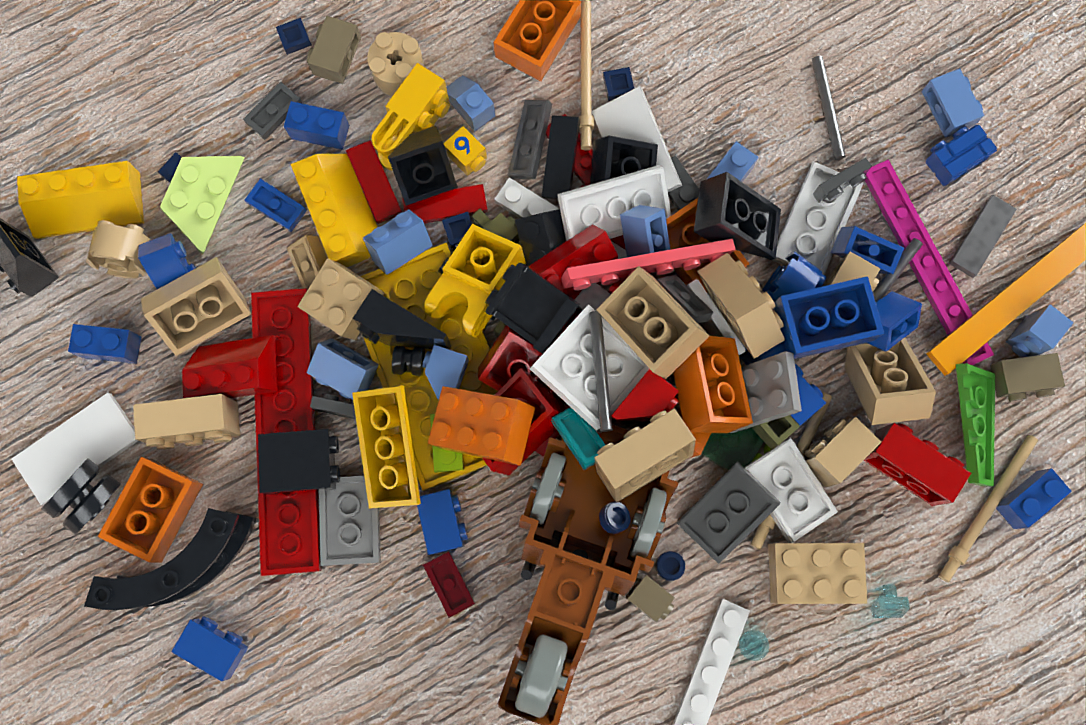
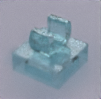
M883 585V590L878 591L879 597L871 606L872 617L902 618L910 609L908 597H897L895 585Z

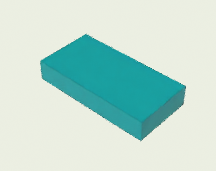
M571 407L552 417V424L583 470L594 465V457L598 456L597 452L605 446L596 430Z

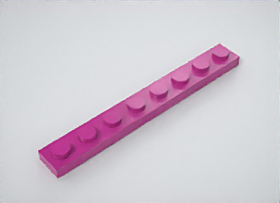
M888 159L872 166L865 175L867 177L865 182L899 246L904 247L905 250L913 238L923 243L909 264L946 334L949 335L973 314ZM988 342L966 359L963 364L974 365L993 356L994 353Z

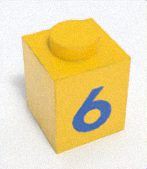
M464 126L444 142L447 156L467 176L473 171H479L485 165L487 159L486 148Z

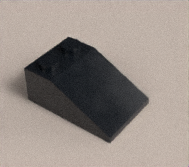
M725 172L700 182L694 232L709 242L733 239L737 251L773 260L776 259L781 209L730 173Z
M0 218V271L6 272L10 279L7 282L15 292H22L33 297L57 280L59 276L28 235Z
M373 289L353 317V320L358 325L357 330L362 333L365 339L373 344H377L380 341L389 346L433 349V346L437 345L446 349L451 348L450 341L445 333Z

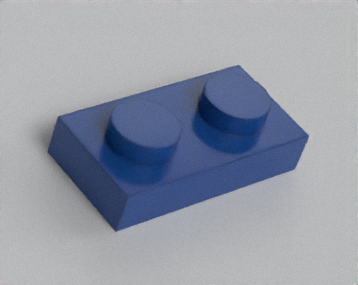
M261 178L244 200L248 205L290 232L293 231L307 211L303 205Z

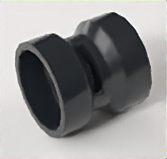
M395 346L392 356V373L402 375L405 372H409L413 376H422L425 349L415 347L413 350H409L404 346Z

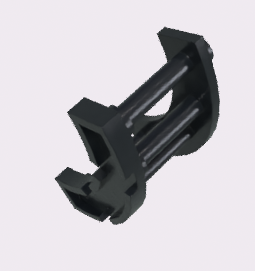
M208 508L205 519L192 541L165 565L134 577L117 575V578L93 576L84 607L102 610L152 607L173 603L197 593L214 582L229 568L230 563L244 548L257 518Z

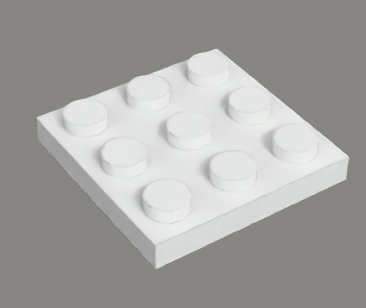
M588 304L531 366L530 370L597 431L600 429L589 317V313L595 310ZM602 317L612 415L649 370V367Z

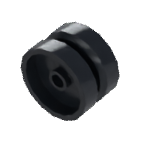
M87 458L41 509L52 518L59 517L68 506H71L73 510L64 519L63 526L73 534H77L88 521H92L108 504L109 498L120 486V483L110 475H106L94 487L89 483L99 473L100 467Z

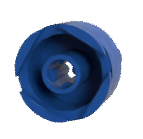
M793 251L785 258L789 263L786 266L783 265L781 267L779 265L762 291L767 292L775 303L780 296L821 287L827 277L822 274L819 268Z

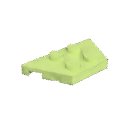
M182 157L171 180L160 209L202 254H204L245 157Z

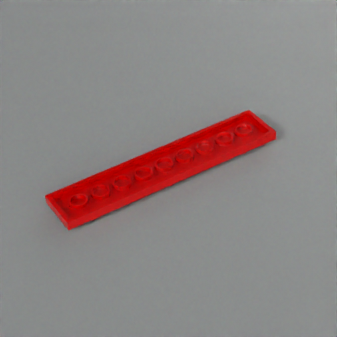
M307 288L251 292L253 338L268 335L275 336L277 392L255 395L261 576L322 571L318 490L280 492L279 494L265 495L259 492L258 434L315 430V410L310 408L312 396H314L313 376L307 373L312 360L311 319L309 314L298 307L308 290Z

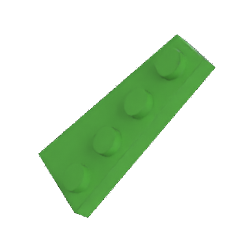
M967 363L956 364L966 470L971 473L968 483L994 487L995 373Z

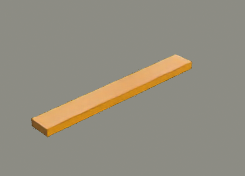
M1086 223L1070 234L926 353L944 376L950 374L956 369V364H962L1086 260Z

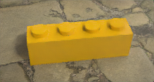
M315 154L290 164L328 259L338 262L345 267H350L371 258L363 237L377 228V224L348 155Z
M129 161L17 176L18 202L35 239L94 231L100 220L109 221L122 227L128 224H144L140 172Z
M404 385L353 392L369 509L421 504Z

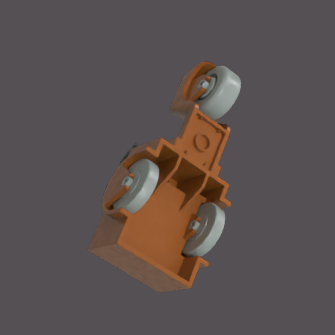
M612 425V431L602 432L599 436L605 445L609 443L616 445L624 440V435L629 430ZM549 438L541 468L536 475L524 515H521L518 526L529 530L521 557L525 561L521 577L524 580H530L536 565L543 567L544 571L498 701V707L501 710L540 725H559L563 707L576 668L588 642L604 590L608 591L605 607L608 610H614L617 606L619 595L625 596L635 583L638 571L641 570L649 573L653 568L654 561H651V558L661 538L666 521L667 506L679 483L667 478L669 471L619 501L627 507L631 521L626 530L617 534H611L601 526L599 513L603 506L615 500L597 474L596 464L583 470L563 438L561 441Z

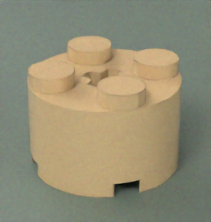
M382 32L378 34L376 40L370 46L367 55L368 66L375 83L385 94L390 96L394 95L417 63L425 67L417 40L400 32Z
M100 220L94 229L86 262L99 270V266L107 268V274L112 276L135 279L138 278L140 273L143 277L145 269L138 259V249L140 244L148 242L150 239L143 234L144 229L137 225L128 224L126 227H122L109 221Z

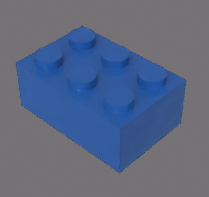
M868 276L783 295L775 302L776 307L774 310L784 324V327L781 328L785 339L783 341L787 352L794 354V359L872 342L885 334Z

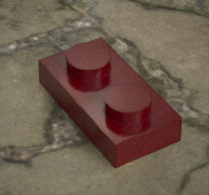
M450 551L423 564L448 618L476 604Z

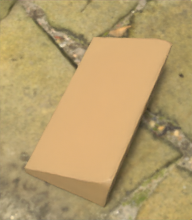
M304 235L287 247V251L302 288L309 289L325 263L327 256L318 236Z

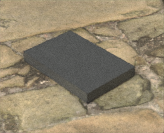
M737 461L677 521V524L719 564L781 502Z

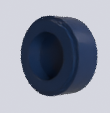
M614 501L603 506L599 513L600 524L608 533H620L630 525V513L627 507L620 502Z
M668 551L662 553L657 558L655 568L662 579L674 581L684 574L685 561L680 554Z

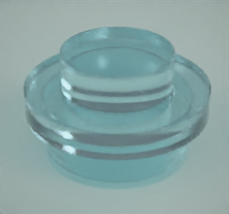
M751 630L744 633L740 638L739 649L745 658L758 661L767 655L769 642L763 633Z

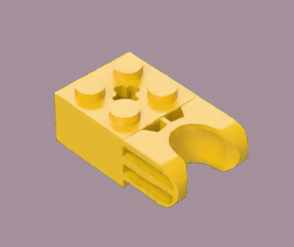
M419 63L414 66L386 104L387 114L372 134V143L378 151L381 165L391 171L393 170L388 156L410 134L433 127L439 117L443 118L450 108L445 80Z
M472 224L442 268V275L427 296L424 303L425 313L433 318H441L450 308L456 305L467 306V311L462 320L466 334L472 337L479 336L492 315H488L485 312L488 307L485 303L488 296L494 289L500 290L505 283L502 277L512 264L516 266L518 263H526L521 245Z

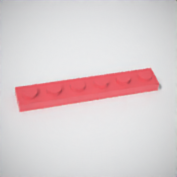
M733 239L567 268L561 280L564 289L573 287L574 290H582L590 287L592 283L601 282L602 285L616 283L620 278L629 277L638 266L648 273L656 272L657 275H664L672 272L674 268L683 267L684 270H691L699 267L702 263H712L726 253L730 255L736 249Z

